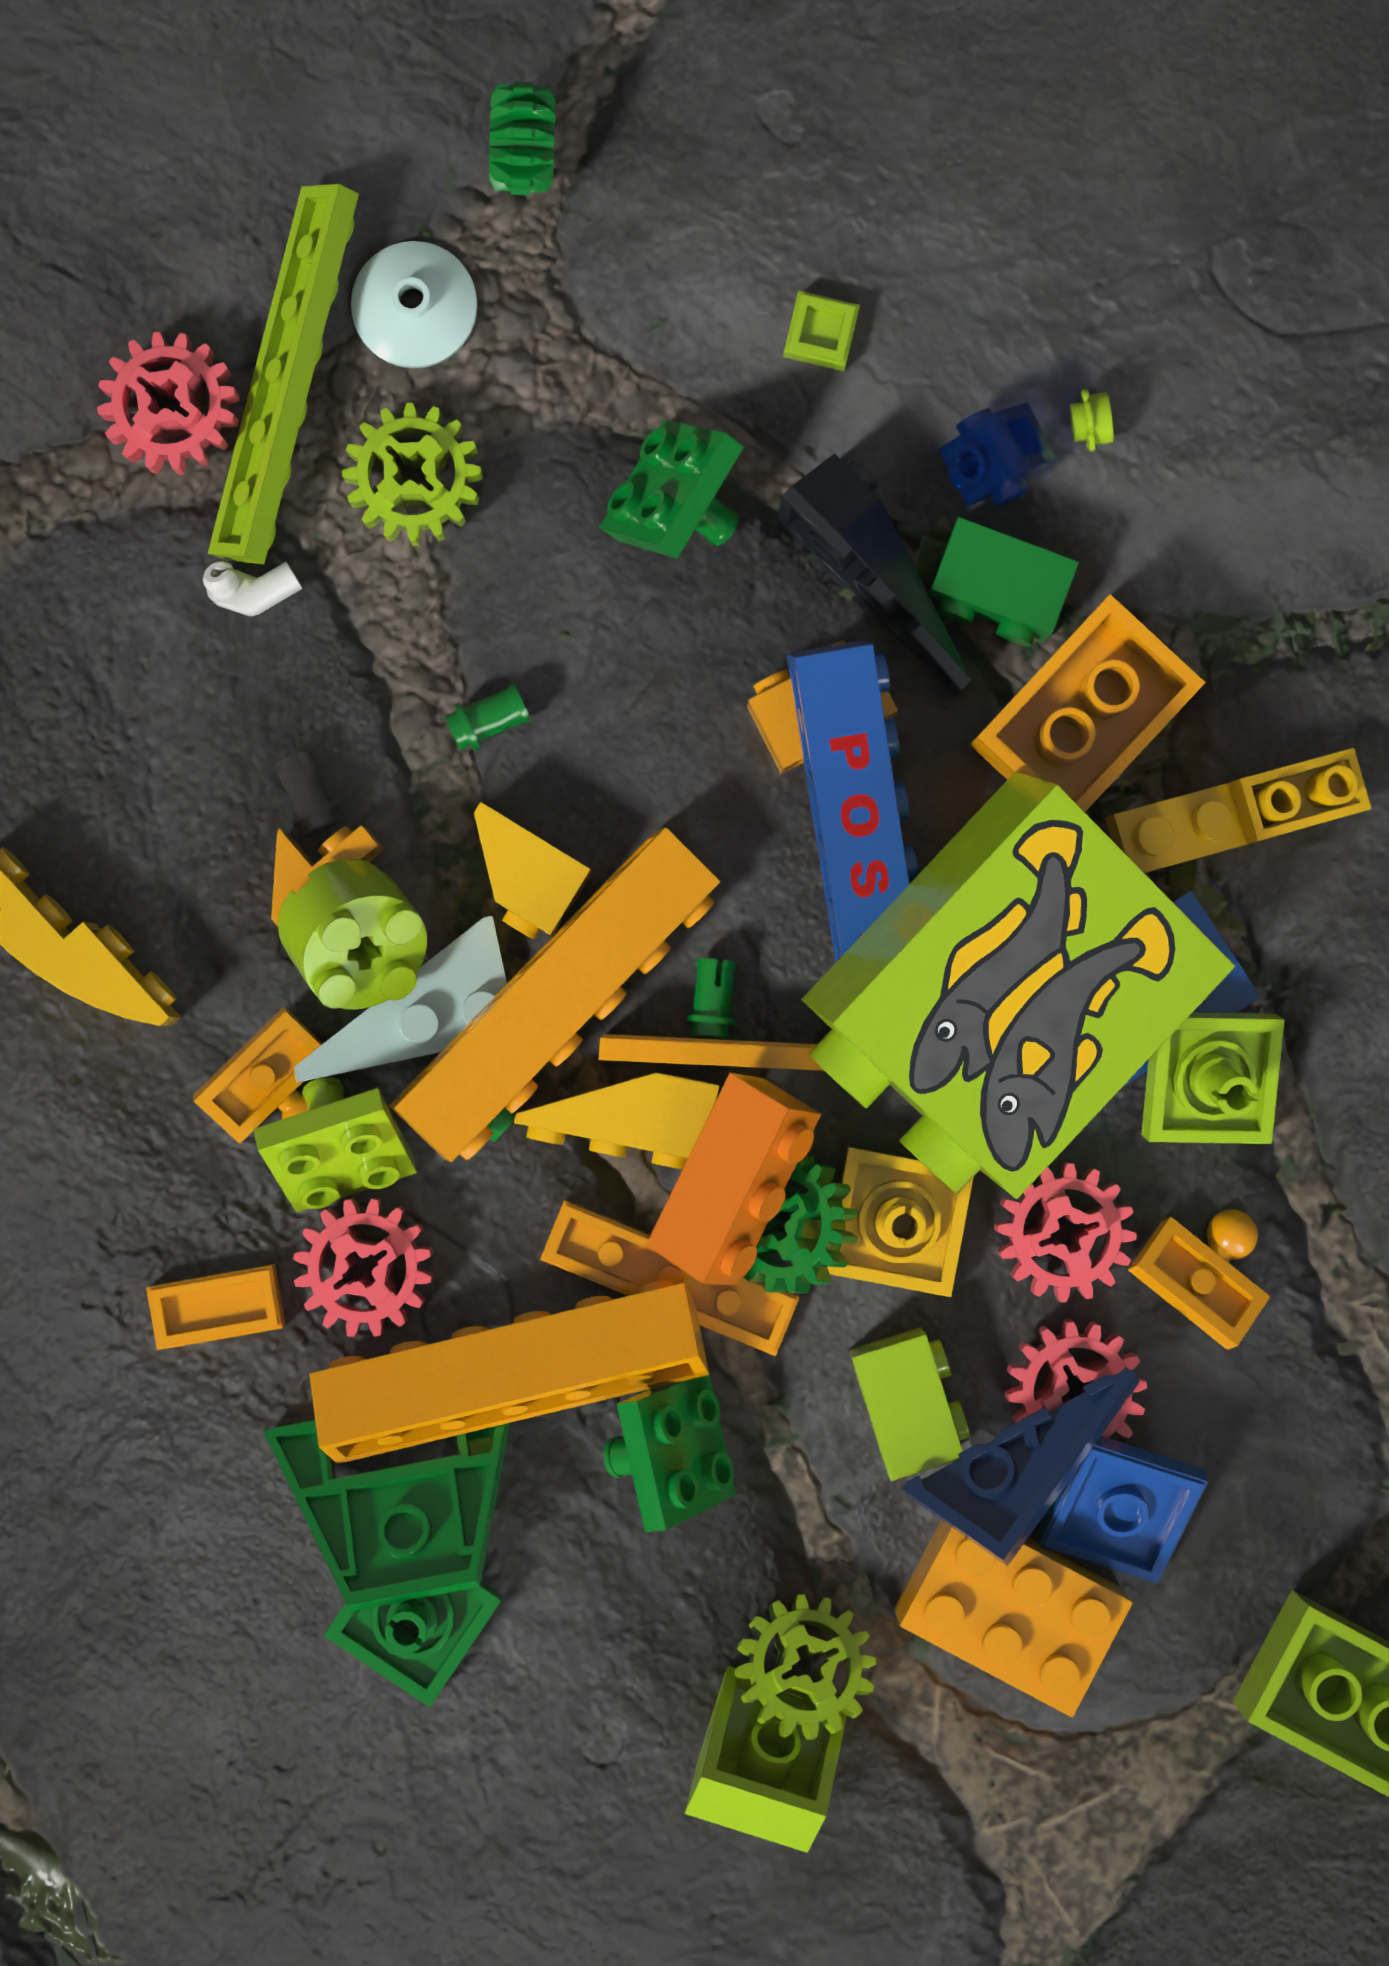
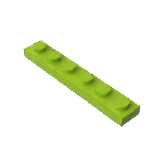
M341 184L301 186L207 553L227 561L265 564L268 549L275 538V521L283 489L290 479L291 458L299 427L307 413L306 399L315 365L322 354V337L330 306L338 292V274L346 243L349 241L354 229L353 216L359 193Z

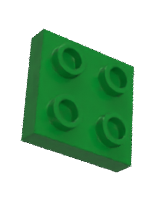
M663 419L660 426L654 429L644 440L640 449L641 458L628 480L622 483L611 495L607 505L608 513L599 528L619 542L678 559L694 530L703 535L712 545L719 546L725 543L738 526L739 514L717 500L715 495L744 446L725 432Z
M710 1375L652 1388L616 1404L624 1437L616 1436L607 1440L603 1451L604 1464L608 1473L615 1478L632 1475L645 1532L668 1530L736 1495L733 1482V1464L727 1455L719 1419V1401L713 1392Z
M481 1581L480 1587L358 1611H351L345 1603L326 1630L324 1637L428 1707H431L502 1601L503 1595Z

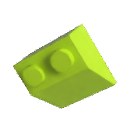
M728 1666L699 1753L685 1814L808 1853L827 1817L847 1715L841 1711L839 1712L843 1729L834 1734H831L825 1728L823 1722H820L818 1736L813 1740H806L802 1732V1726L797 1724L789 1736L786 1738L779 1736L781 1719L774 1716L762 1725L756 1721L759 1712L763 1708L761 1702L756 1700L743 1703L741 1696L752 1687L750 1679L735 1677L734 1670L736 1668ZM784 1692L777 1695L782 1702L793 1708L811 1711L810 1708H806L801 1698Z

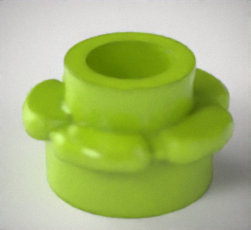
M1088 388L1082 389L1081 402L1069 404L1072 435L1074 442L1086 441L1088 450L1093 452L1095 451V445L1109 444L1114 441L1108 392L1089 394Z

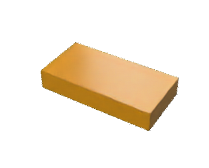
M275 1264L146 1287L157 1350L282 1329L286 1326Z

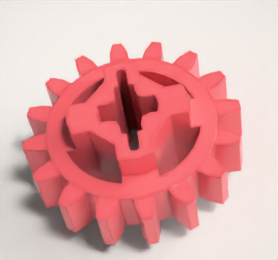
M153 332L152 348L144 351L135 340L128 342L133 358L127 363L115 357L110 359L109 363L118 373L115 381H99L98 387L111 397L112 400L98 406L97 411L104 420L116 422L110 426L105 434L114 445L127 441L122 454L131 463L134 464L146 454V467L152 473L158 474L163 467L164 461H169L172 469L178 475H184L186 459L194 457L200 465L206 467L209 465L208 456L205 452L208 446L213 445L224 451L229 446L219 432L222 427H238L239 420L226 409V406L240 401V397L234 387L221 386L228 381L232 374L224 362L211 366L215 353L207 344L204 343L192 353V341L186 334L180 333L174 342V346H168L160 332ZM173 364L169 370L148 372L158 366ZM204 382L207 384L210 398L207 416L200 412L199 397L205 390L202 386ZM154 391L159 396H166L172 400L177 398L188 417H184L176 410L172 412L167 408L161 409L158 406L157 400L150 392ZM131 392L137 395L139 409L132 418L135 422L134 425H132L129 415ZM190 436L177 443L164 444L169 437Z
M1063 1162L1059 1177H1054L1051 1170L1047 1167L1038 1176L1039 1182L1034 1185L1031 1184L1022 1193L1018 1201L1002 1198L1000 1204L1012 1214L1010 1221L994 1223V1230L1009 1236L1010 1242L1000 1247L997 1252L1002 1259L1017 1258L1019 1262L1010 1272V1275L1017 1282L1025 1279L1030 1274L1034 1276L1030 1290L1033 1294L1040 1297L1047 1290L1048 1286L1052 1285L1054 1286L1056 1299L1059 1302L1067 1303L1070 1288L1076 1287L1084 1298L1090 1299L1093 1298L1092 1281L1098 1278L1110 1287L1116 1283L1112 1273L1108 1270L1113 1262L1129 1266L1131 1260L1124 1253L1120 1252L1119 1248L1121 1242L1136 1240L1137 1233L1121 1228V1221L1128 1218L1134 1212L1132 1207L1128 1205L1114 1206L1112 1201L1121 1190L1117 1184L1109 1183L1101 1189L1096 1187L1099 1182L1100 1171L1089 1167L1081 1179L1076 1178L1074 1163ZM1064 1189L1084 1192L1097 1203L1098 1207H1089L1081 1211L1072 1207ZM1039 1200L1042 1211L1034 1227L1024 1230L1027 1214L1031 1207ZM1062 1216L1074 1224H1084L1079 1226V1230L1071 1233L1072 1244L1068 1247L1056 1239L1046 1240L1051 1237L1050 1234L1059 1230L1057 1219ZM1106 1234L1100 1254L1091 1263L1089 1252L1097 1236ZM1050 1253L1060 1259L1066 1274L1044 1270L1031 1257L1036 1255L1040 1257Z
M350 1198L344 1201L343 1217L340 1218L334 1210L327 1208L320 1213L322 1222L326 1227L324 1230L308 1226L303 1231V1236L313 1246L311 1249L299 1250L294 1253L293 1260L308 1265V1272L296 1278L294 1284L295 1287L311 1286L314 1295L307 1300L304 1307L308 1311L322 1305L328 1310L322 1324L327 1329L341 1318L347 1321V1336L354 1337L360 1330L362 1323H368L370 1331L376 1337L384 1332V1318L389 1317L399 1327L407 1322V1314L402 1306L404 1303L417 1308L423 1305L426 1299L415 1287L417 1284L431 1283L434 1274L428 1270L421 1269L420 1261H424L433 1255L434 1252L432 1247H417L414 1239L424 1229L421 1223L412 1225L407 1229L400 1224L405 1213V1208L402 1206L397 1207L387 1216L382 1214L381 1198H372L366 1211H360L355 1198ZM366 1224L376 1226L385 1230L390 1235L382 1241L364 1238L357 1228L354 1229L352 1225ZM329 1242H331L332 1245L330 1247L337 1256L334 1273L325 1280L323 1257ZM382 1250L387 1251V1255L378 1261V1265L372 1270V1275L376 1281L373 1282L370 1277L364 1275L358 1279L354 1277L347 1283H342V1278L351 1272L350 1269L357 1263L356 1257L353 1254L354 1251L361 1258L368 1257L371 1254L375 1256ZM404 1253L406 1276L402 1288L398 1292L396 1289L397 1285L391 1276L394 1259ZM345 1294L363 1296L367 1298L372 1306L375 1305L376 1308L362 1309L352 1307L339 1300V1298Z
M1063 1319L1062 1335L1055 1336L1043 1325L1038 1328L1042 1344L1035 1348L1031 1344L1022 1341L1019 1345L1022 1353L1028 1358L1024 1366L1008 1364L1007 1371L1013 1377L1020 1380L1018 1387L1005 1390V1398L1009 1402L1022 1403L1023 1406L1011 1418L1014 1423H1017L1044 1407L1050 1411L1071 1400L1068 1396L1061 1397L1069 1391L1066 1382L1068 1377L1063 1369L1064 1366L1083 1383H1091L1104 1375L1120 1373L1125 1367L1132 1370L1140 1363V1360L1133 1352L1120 1356L1117 1354L1123 1345L1124 1339L1115 1332L1103 1342L1100 1341L1101 1326L1096 1322L1090 1321L1085 1327L1084 1333L1078 1334L1074 1321ZM1086 1348L1101 1354L1105 1358L1100 1361L1096 1359L1086 1364L1075 1360L1068 1349ZM1046 1362L1050 1369L1045 1386L1034 1392L1037 1374ZM1138 1377L1139 1384L1132 1393L1147 1389V1382ZM1132 1393L1101 1436L1109 1438L1115 1431L1127 1438L1133 1435L1132 1430L1124 1420L1127 1414L1143 1415L1145 1408L1132 1399Z

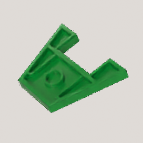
M315 1420L262 1430L341 1595L351 1611L480 1587L510 1423L457 1435L459 1455L336 1478L334 1461L319 1448Z

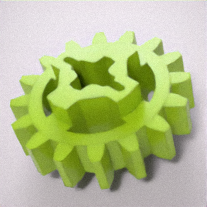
M406 403L404 418L396 420L387 408H383L380 410L383 426L376 430L373 426L363 422L359 427L367 440L364 446L348 444L346 447L348 455L358 463L357 467H349L342 470V477L346 483L359 485V488L352 491L347 496V499L353 508L369 506L361 519L368 529L377 526L381 521L385 522L383 535L387 541L393 543L400 531L405 530L411 544L419 546L422 539V531L429 529L438 541L444 540L445 533L442 524L449 519L454 524L462 527L466 521L459 509L462 503L477 505L479 502L478 494L470 487H467L468 483L483 479V472L480 466L466 464V461L478 454L474 441H464L458 444L457 441L461 438L464 431L462 424L456 419L443 428L441 426V411L435 406L430 409L425 419L419 418L413 403ZM406 435L424 436L420 442L399 443L396 440ZM452 456L455 465V477L449 492L441 483V470L448 464L447 459ZM377 457L384 465V479L378 484V491L374 494L371 473ZM395 458L404 466L408 464L415 470L421 467L431 491H428L422 484L417 485L412 480L405 482ZM407 506H427L431 510L418 515L400 514Z
M805 1594L797 1595L793 1599L792 1612H788L785 1606L778 1600L769 1606L772 1623L759 1616H756L749 1623L752 1632L758 1637L757 1640L742 1639L738 1643L737 1650L750 1657L749 1663L738 1666L734 1670L735 1677L750 1679L752 1685L741 1696L743 1703L756 1700L761 1702L763 1708L756 1720L761 1725L774 1716L781 1719L779 1736L786 1738L792 1733L797 1724L802 1726L805 1739L813 1740L818 1736L820 1722H823L825 1728L831 1734H834L843 1729L842 1720L839 1715L840 1711L851 1718L859 1716L863 1711L860 1704L853 1698L854 1695H868L873 1692L875 1685L862 1678L861 1674L862 1671L876 1665V1657L861 1655L859 1651V1646L864 1644L870 1636L867 1631L858 1632L853 1635L850 1633L847 1627L854 1615L850 1610L840 1615L837 1619L831 1616V1599L823 1598L815 1610H810ZM804 1625L817 1627L828 1633L833 1639L824 1641L810 1636ZM775 1637L776 1642L774 1644L779 1655L775 1668L765 1674V1653L771 1639ZM799 1655L803 1660L812 1657L817 1659L823 1655L828 1656L825 1661L818 1665V1669L811 1674V1678L808 1675H801L799 1677L794 1675L786 1680L782 1679V1676L792 1670V1666L800 1660ZM845 1660V1681L840 1694L836 1698L837 1690L832 1680L837 1664ZM784 1692L801 1698L806 1708H810L811 1711L793 1708L782 1702L777 1695Z

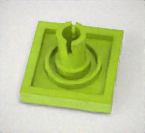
M1192 1012L1148 1059L1141 1135L1148 1142L1272 1144L1284 1019L1277 1014Z
M333 1077L317 1078L306 1084L302 1090L308 1111L253 1129L258 1152L296 1213L306 1209L328 1207L336 1202L337 1199L367 1189L386 1188L394 1184L398 1179L417 1173L412 1151L378 1088L344 1099V1089L339 1079Z

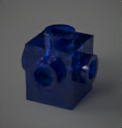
M1028 402L993 413L990 408H986L972 414L956 425L960 435L938 449L948 467V474L952 484L962 494L967 506L990 498L993 499L996 506H1001L1016 499L1031 489L1026 480L1027 478L1057 460Z

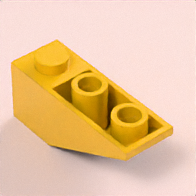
M654 1072L516 1113L514 1123L528 1126L526 1137L530 1139L564 1145L566 1134L591 1139L590 1151L626 1158L628 1146L653 1151L651 1163L683 1170L717 1100L719 1084Z

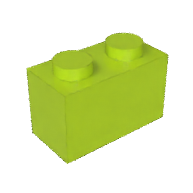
M919 1327L849 1349L890 1481L959 1460L958 1454L963 1451L960 1440L969 1438L970 1433L959 1400L948 1403L940 1379L951 1376V1372L940 1339L928 1342L926 1333Z

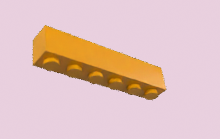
M666 827L654 831L389 1106L445 1160L452 1162L459 1154L465 1160L470 1159L493 1135V1132L487 1125L504 1107L510 1113L515 1112L535 1092L538 1085L532 1078L548 1061L555 1066L560 1065L580 1045L583 1039L576 1032L594 1014L599 1020H602L619 1005L627 995V992L621 985L638 968L643 974H646L663 959L671 949V946L665 939L682 922L687 928H690L707 913L715 902L708 894L720 881Z
M656 1281L641 1286L637 1290V1294L614 1300L608 1296H594L579 1301L573 1310L552 1315L545 1311L528 1312L514 1318L511 1325L490 1330L483 1326L466 1327L455 1331L449 1340L428 1345L422 1341L404 1342L392 1347L390 1354L367 1360L360 1356L342 1357L330 1362L328 1365L329 1369L309 1373L319 1448L333 1461L340 1464L709 1375L695 1302L684 1283L675 1285L671 1281Z

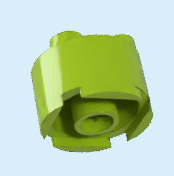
M341 859L325 863L310 872L308 875L311 880L297 894H295L293 889L285 898L279 913V937L296 968L323 1005L329 1008L364 1009L379 1005L387 1000L397 1001L404 999L411 994L416 987V974L426 954L427 933L417 911L388 875L368 861Z

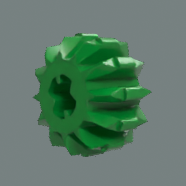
M514 81V84H498L491 93L489 181L495 191L511 192V195L530 196V193H546L553 184L556 97L550 87L533 85L534 82Z

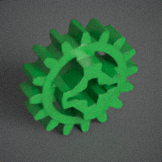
M805 1156L797 1163L788 1182L796 1181L805 1186L809 1191L806 1194H800L797 1188H789L788 1184L784 1189V1203L776 1216L768 1221L756 1246L757 1256L755 1262L744 1277L748 1282H765V1291L785 1293L788 1290L789 1293L804 1294L809 1293L810 1284L828 1285L831 1283L828 1266L842 1268L847 1266L849 1262L839 1250L842 1244L857 1243L858 1237L852 1232L846 1231L845 1227L846 1221H850L859 1215L858 1209L845 1208L841 1201L851 1191L850 1186L841 1183L830 1184L836 1170L834 1167L823 1164L815 1165V1157ZM774 1253H779L782 1260H791L793 1266H784L771 1256Z

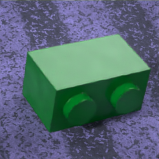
M958 517L950 533L928 595L932 602L938 604V614L953 621L969 625L972 624L974 617L998 626L996 635L1018 645L1031 647L1034 640L1045 643L1053 634L1079 562Z

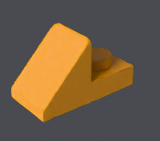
M362 825L353 833L345 826L319 847L318 852L323 858L315 864L288 832L279 828L276 840L271 919L278 926L279 913L285 898L292 889L297 894L311 880L308 874L317 867L341 859H360L370 862L385 848Z

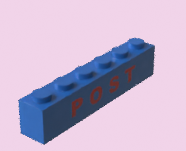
M864 640L786 653L835 963L919 875L914 848L912 845L903 846L900 821L909 819L906 790L902 781L894 782L890 757L899 756L900 753L897 728L892 717L884 719L880 693L889 692L890 690L888 667L884 654H874L873 644Z

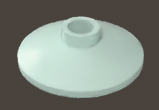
M407 241L384 248L371 257L363 266L353 286L351 312L359 336L376 356L399 367L425 368L437 365L452 357L468 340L477 317V295L470 274L453 254L431 243ZM409 289L421 291L424 295L422 303L416 308L404 307L400 303V299L405 291Z

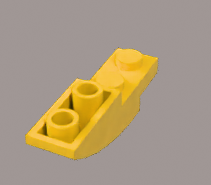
M1351 748L1105 817L1111 840L1143 873H1147L1364 812L1372 808L1355 749Z
M5 847L0 849V945L33 973L61 991L95 1008L126 1019L157 1026H173L181 1018L171 1007V1004L177 999L175 994L155 973L150 971L147 975L143 976L132 964L128 957L134 950L116 929L109 924L101 929L97 924L82 922L70 933L66 927L72 923V919L66 911L47 894L39 899L23 881L30 875L25 866Z

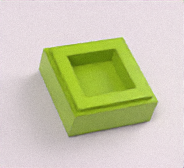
M798 290L783 357L845 371L860 305Z

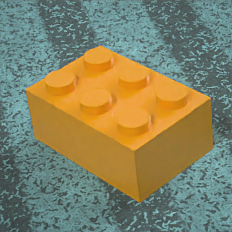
M1110 594L969 745L1007 780L1014 772H1019L1057 784L1086 812L1206 682Z
M941 1520L894 1611L900 1627L1073 1718L1133 1602L1121 1586L1053 1550L1038 1546V1542L1029 1537L1010 1564L1006 1566Z

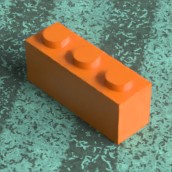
M729 1073L646 1246L702 1284L737 1285L740 1278L746 1275L753 1266L757 1256L756 1246L768 1221L774 1218L781 1209L785 1200L784 1189L797 1163L807 1155L813 1144V1130L821 1113L764 1078Z

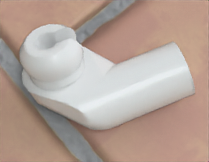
M224 561L211 564L203 575V583L207 588V595L216 605L247 616L259 615L303 589L286 561L258 578L235 570L231 563Z

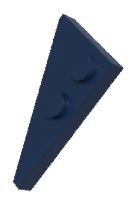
M1127 1367L1120 1373L1104 1375L1083 1387L1084 1393L1050 1411L1044 1407L1003 1429L991 1442L976 1444L958 1454L960 1459L923 1479L918 1475L908 1480L902 1489L912 1500L1008 1566L1139 1384L1138 1376Z

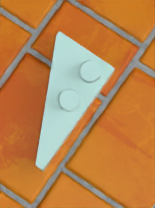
M493 916L484 917L422 965L416 974L417 983L411 994L404 999L397 1001L387 1000L379 1005L369 1007L294 1066L296 1082L440 1053L507 984Z

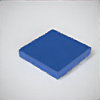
M1101 1436L1046 1512L1037 1532L1038 1546L1158 1583L1208 1482L1205 1469Z

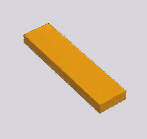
M603 1034V1037H600L599 1060L824 1071L808 1055L818 1044Z
M566 1199L564 1200L540 1260L627 1296L637 1294V1290L641 1286L651 1282L671 1281L675 1285L684 1283L695 1302L699 1325L776 1356L800 1298L798 1294L789 1293L788 1290L785 1293L765 1291V1282H748L744 1278L745 1275L740 1278L737 1285L702 1284L646 1246L651 1234Z

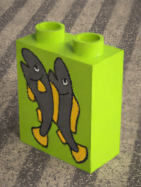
M1014 772L801 999L832 1029L808 1055L866 1109L889 1085L902 1095L922 1117L899 1141L956 1195L980 1170L1017 1200L1235 968V965L1057 784Z

